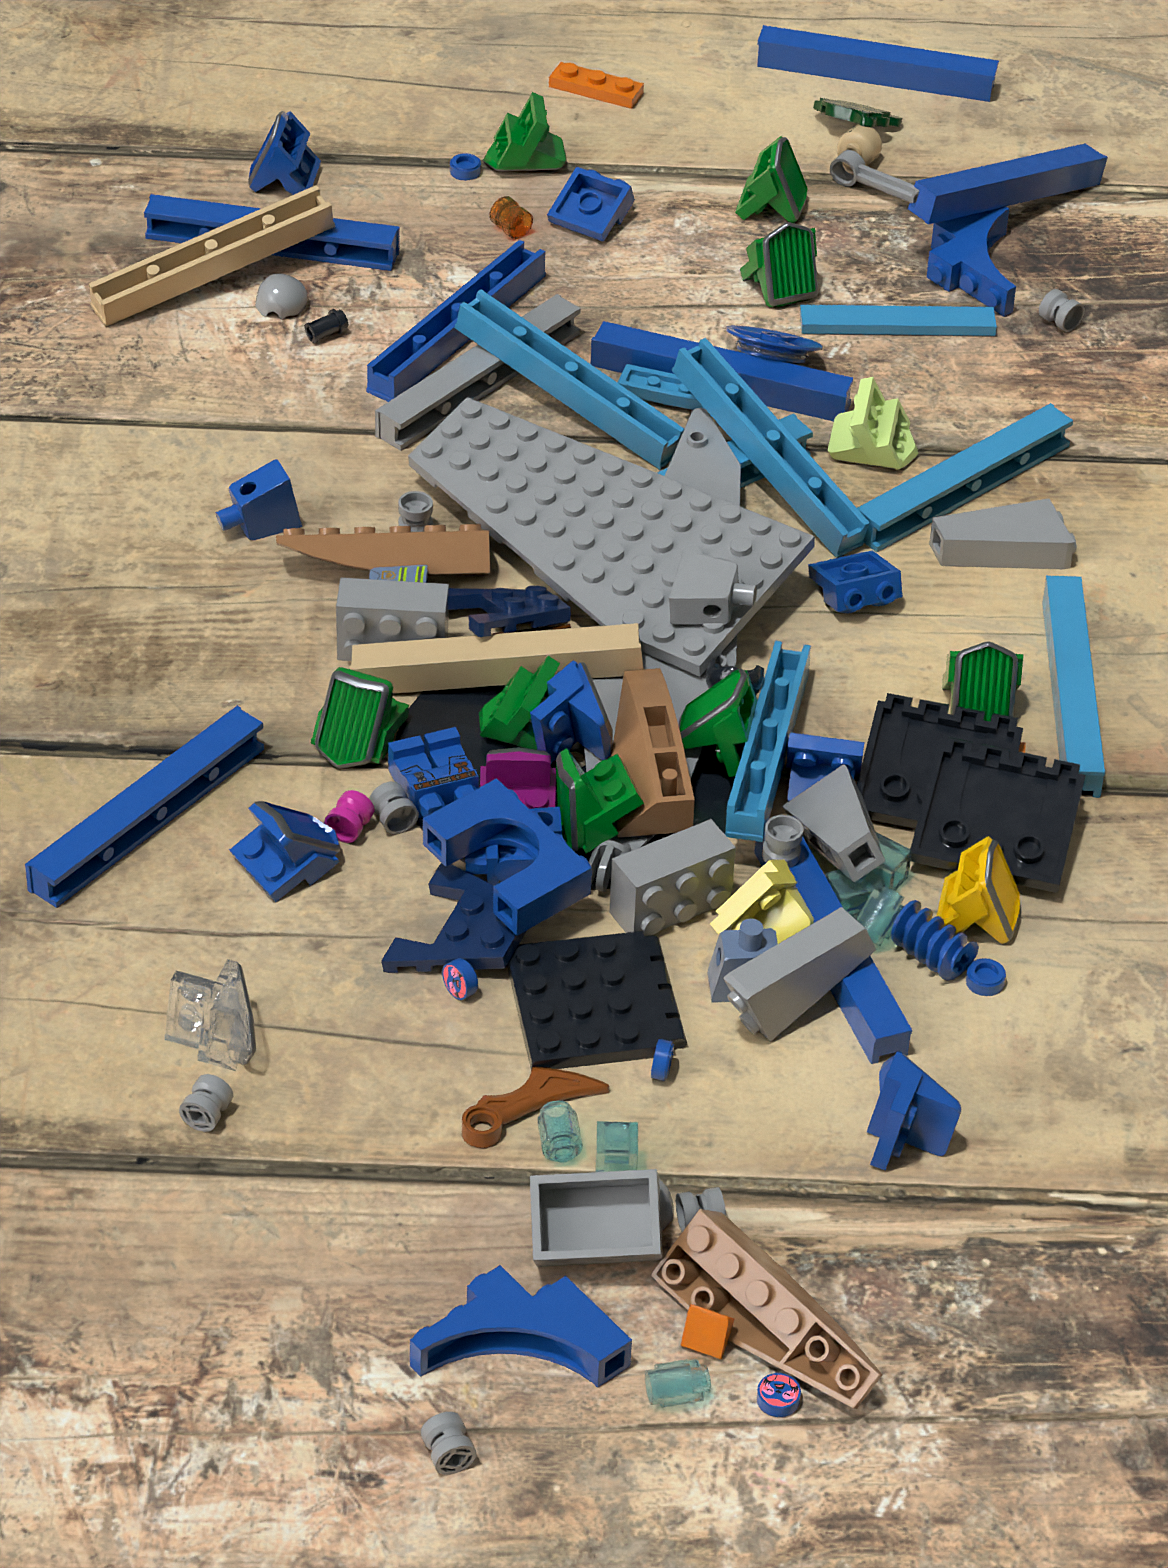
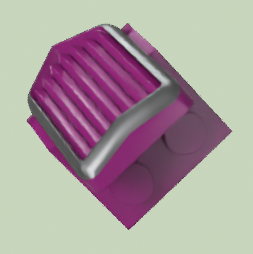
M517 747L491 750L487 753L486 766H481L480 787L497 778L507 789H512L518 795L520 801L529 809L555 807L556 768H551V756L548 752Z

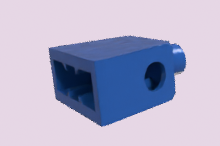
M278 459L265 464L232 483L228 489L233 505L215 512L218 523L223 531L240 525L249 540H257L283 533V529L302 527L291 480Z

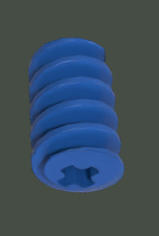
M917 900L910 901L903 907L894 921L891 930L893 943L903 947L906 953L914 955L917 961L926 964L931 971L938 972L942 979L948 981L957 978L975 960L979 949L977 942L971 941L967 944L968 938L966 934L959 933L955 935L956 928L953 925L944 926L945 922L942 917L936 916L932 918L933 912L931 909L924 908L921 910V902Z

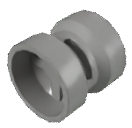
M1059 289L1049 291L1039 306V315L1049 322L1055 321L1056 326L1065 332H1071L1079 325L1085 311L1084 305L1075 299L1069 300L1067 295Z
M411 491L399 498L398 510L401 516L398 520V526H411V532H424L425 526L433 525L431 517L433 500L428 494L420 491Z
M392 781L383 783L371 793L369 799L374 805L375 814L380 816V821L387 832L400 834L409 830L416 823L419 812L413 802L408 799V795L400 783Z
M777 815L767 821L762 857L766 863L769 860L784 859L789 868L798 863L801 853L800 843L803 837V826L799 820L789 815Z
M201 1075L192 1087V1094L185 1097L180 1105L179 1113L181 1118L196 1130L203 1132L213 1130L220 1120V1112L227 1109L234 1095L231 1087L223 1079L215 1075Z
M719 1187L707 1188L702 1194L696 1195L690 1191L676 1194V1213L681 1232L684 1231L699 1209L722 1212L726 1216L724 1199Z
M455 1412L437 1414L428 1419L421 1428L423 1442L428 1449L432 1450L431 1460L438 1473L444 1475L461 1472L468 1468L476 1458V1449L469 1437L464 1436L466 1427L463 1420Z

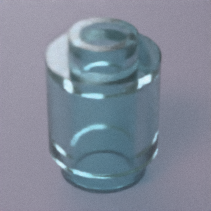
M884 886L882 891L873 889L856 918L866 928L872 942L881 946L884 939L889 940L891 937L894 921L904 907L901 903L905 897L887 886Z
M552 1101L545 1104L537 1118L542 1153L551 1161L568 1162L577 1157L583 1148L577 1113L565 1101Z
M697 1358L655 1364L654 1369L645 1370V1387L650 1405L660 1404L663 1408L704 1401L705 1392L711 1390L709 1370L706 1365L700 1366Z

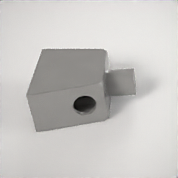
M683 551L669 596L670 624H727L730 622L734 605L755 606L757 585L739 583L738 565L735 562Z

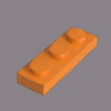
M560 62L549 76V87L630 109L635 106L644 93V83L633 81L627 77L606 74L600 70L579 67L574 63Z

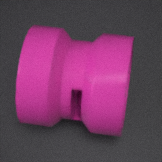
M345 791L338 799L336 807L330 810L325 817L324 824L335 830L338 841L352 843L361 834L363 826L373 817L375 812L374 805L366 795L359 791Z

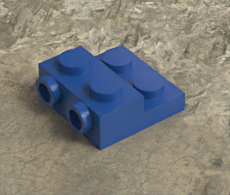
M576 167L547 214L548 221L604 242L614 224L622 223L634 203L632 187L623 180H613L602 176L595 170H585Z
M873 550L808 564L809 578L823 588L824 602L839 613H853L867 605L884 606L895 599L903 597L901 571Z

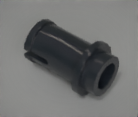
M331 309L328 315L306 323L304 329L308 339L312 343H316L318 340L336 332L342 334L349 324L345 313L341 309L337 311Z

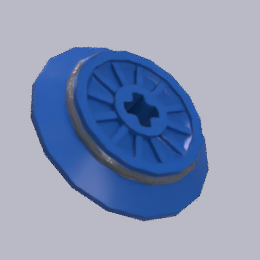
M726 326V331L738 338L735 341L738 350L762 358L803 363L809 357L807 352L818 351L823 348L820 343L780 331L750 326Z

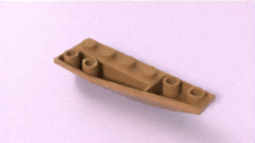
M481 524L460 525L459 531H446V525H427L424 528V532H411V526L389 527L390 533H375V527H354V534H340V528H319V534L305 535V529L291 528L283 529V535H276V543L281 547L314 559L352 569L370 571L377 567L428 565V576L490 574L489 530H481Z
M661 668L624 671L611 757L618 753L644 804L615 821V826L619 833L617 837L680 832L693 826L694 795L681 734Z
M699 1209L651 1274L687 1310L690 1304H694L735 1318L728 1341L854 1409L859 1407L883 1375L859 1346L813 1297L722 1212Z

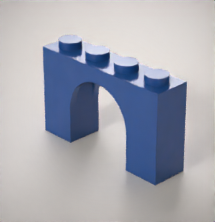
M497 778L423 818V845L445 867L480 848L490 845L517 847L527 852L535 860L527 868L493 886V913L516 936L591 894L592 868L587 859L575 853L560 834H555L543 822L537 812L531 811L520 801L518 795L512 789H507Z

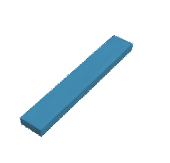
M800 305L801 333L996 336L997 325L994 307Z

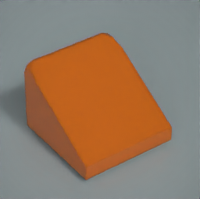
M690 1304L681 1346L722 1359L735 1318Z

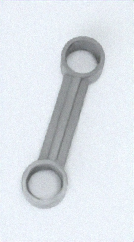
M843 151L830 164L832 178L842 186H852L857 181L910 203L917 201L919 190L913 184L867 167L863 158L855 151ZM842 162L851 167L854 175L844 169Z

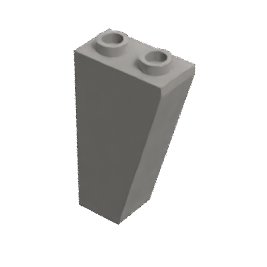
M1049 498L933 517L929 545L941 566L1069 569L1071 567L1072 554L1076 552L1077 548L1073 533H1069L1064 525L1061 512L1056 511Z
M844 764L782 806L787 815L801 822L805 841L853 882H856L886 861L863 796Z
M840 907L729 972L723 977L731 991L727 998L741 1013L739 1019L744 1026L754 1035L759 1031L771 1042L877 949L866 928L845 909Z

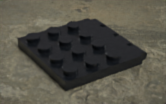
M887 693L885 701L878 700L857 782V787L863 796L870 819L916 829L938 744L946 745L948 737L974 742L972 749L974 752H979L980 745L986 744L1010 749L1009 759L1015 760L1023 735V728L1017 727V717L992 713L990 722L984 720L985 711L956 706L953 715L948 714L949 704L920 699L918 708L912 707V697Z
M952 737L947 738L946 745L938 744L908 861L957 871L961 852L989 836L992 840L999 843L1017 885L1058 893L1085 781V775L1079 774L1080 764L1054 759L1053 767H1046L1047 757L1019 751L1017 752L1016 759L1012 760L1009 759L1010 749L981 744L979 752L972 751L974 742Z
M643 931L518 945L507 964L531 1070L532 1067L564 1069L654 1058L658 1039L673 1041V1044H675L674 1050L681 1049L687 1045L667 966L664 962L665 959L660 940L657 936H644Z

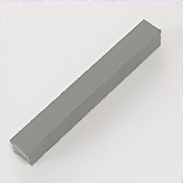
M556 294L522 316V318L562 345L580 335V329L574 326V317L581 313V308L565 300L559 294ZM477 345L375 410V437L402 451L434 430L467 397L478 401L520 373L480 345Z

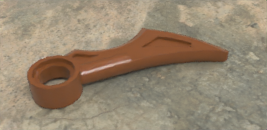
M532 1067L528 1080L519 1089L503 1095H483L476 1105L465 1110L462 1115L461 1135L464 1141L471 1146L477 1148L493 1146L501 1138L503 1125L556 1102L580 1096L606 1094L609 1092V1084L575 1072ZM481 1121L492 1125V1128L479 1131L471 1125Z

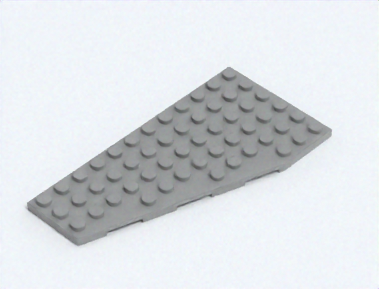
M469 397L456 407L408 455L409 466L434 488L439 486L468 512L470 519L476 524H481L483 530H489V535L499 544L504 542L534 568V574L567 602L573 601L601 626L638 623L642 652L698 676L705 672L711 660L716 659L815 547L813 535ZM683 551L735 562L738 565L739 583L757 585L755 606L734 605L730 622L727 624H670L669 596Z

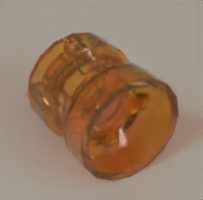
M510 196L499 198L489 212L491 222L497 227L502 228L504 233L512 239H519L525 236L533 224L532 214L525 208L520 207L519 203Z

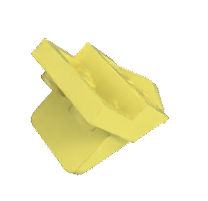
M783 859L769 860L716 910L719 915L710 925L719 935L724 930H740V924L746 919H756L763 924V929L772 928L776 931L779 944L813 924L814 918L796 887L797 882L787 862Z

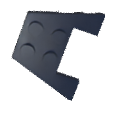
M528 586L525 589L449 588V610L482 608L488 613L469 615V630L478 637L491 636L492 628H502V632L508 633L516 631V624L531 623V627L536 628L570 621L571 607L543 586Z
M440 863L428 883L430 895L459 901L433 944H427L395 937L381 960L383 972L398 973V967L416 966L417 972L432 971L435 965H445L458 958L466 960L474 970L504 969L526 931L516 936L493 913L494 885L452 864L445 867Z

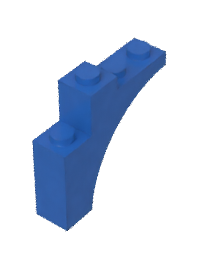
M1005 206L934 223L931 249L933 250L929 251L927 278L948 292L960 288L986 306L994 307V311L1003 317L1013 312L1016 286L997 270L990 259L988 251L996 241L1006 235L1009 208Z
M499 1265L487 1274L478 1275L467 1286V1304L455 1307L445 1318L430 1327L427 1326L420 1329L410 1339V1367L421 1377L438 1367L464 1358L491 1354H516L535 1357L564 1366L580 1374L598 1388L630 1367L632 1339L567 1276L553 1284L543 1286L532 1297Z

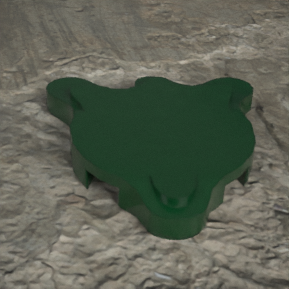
M820 98V100H815L813 105L814 110L823 112L825 115L866 127H887L888 125L900 127L903 119L902 117L891 115L889 111L841 100Z

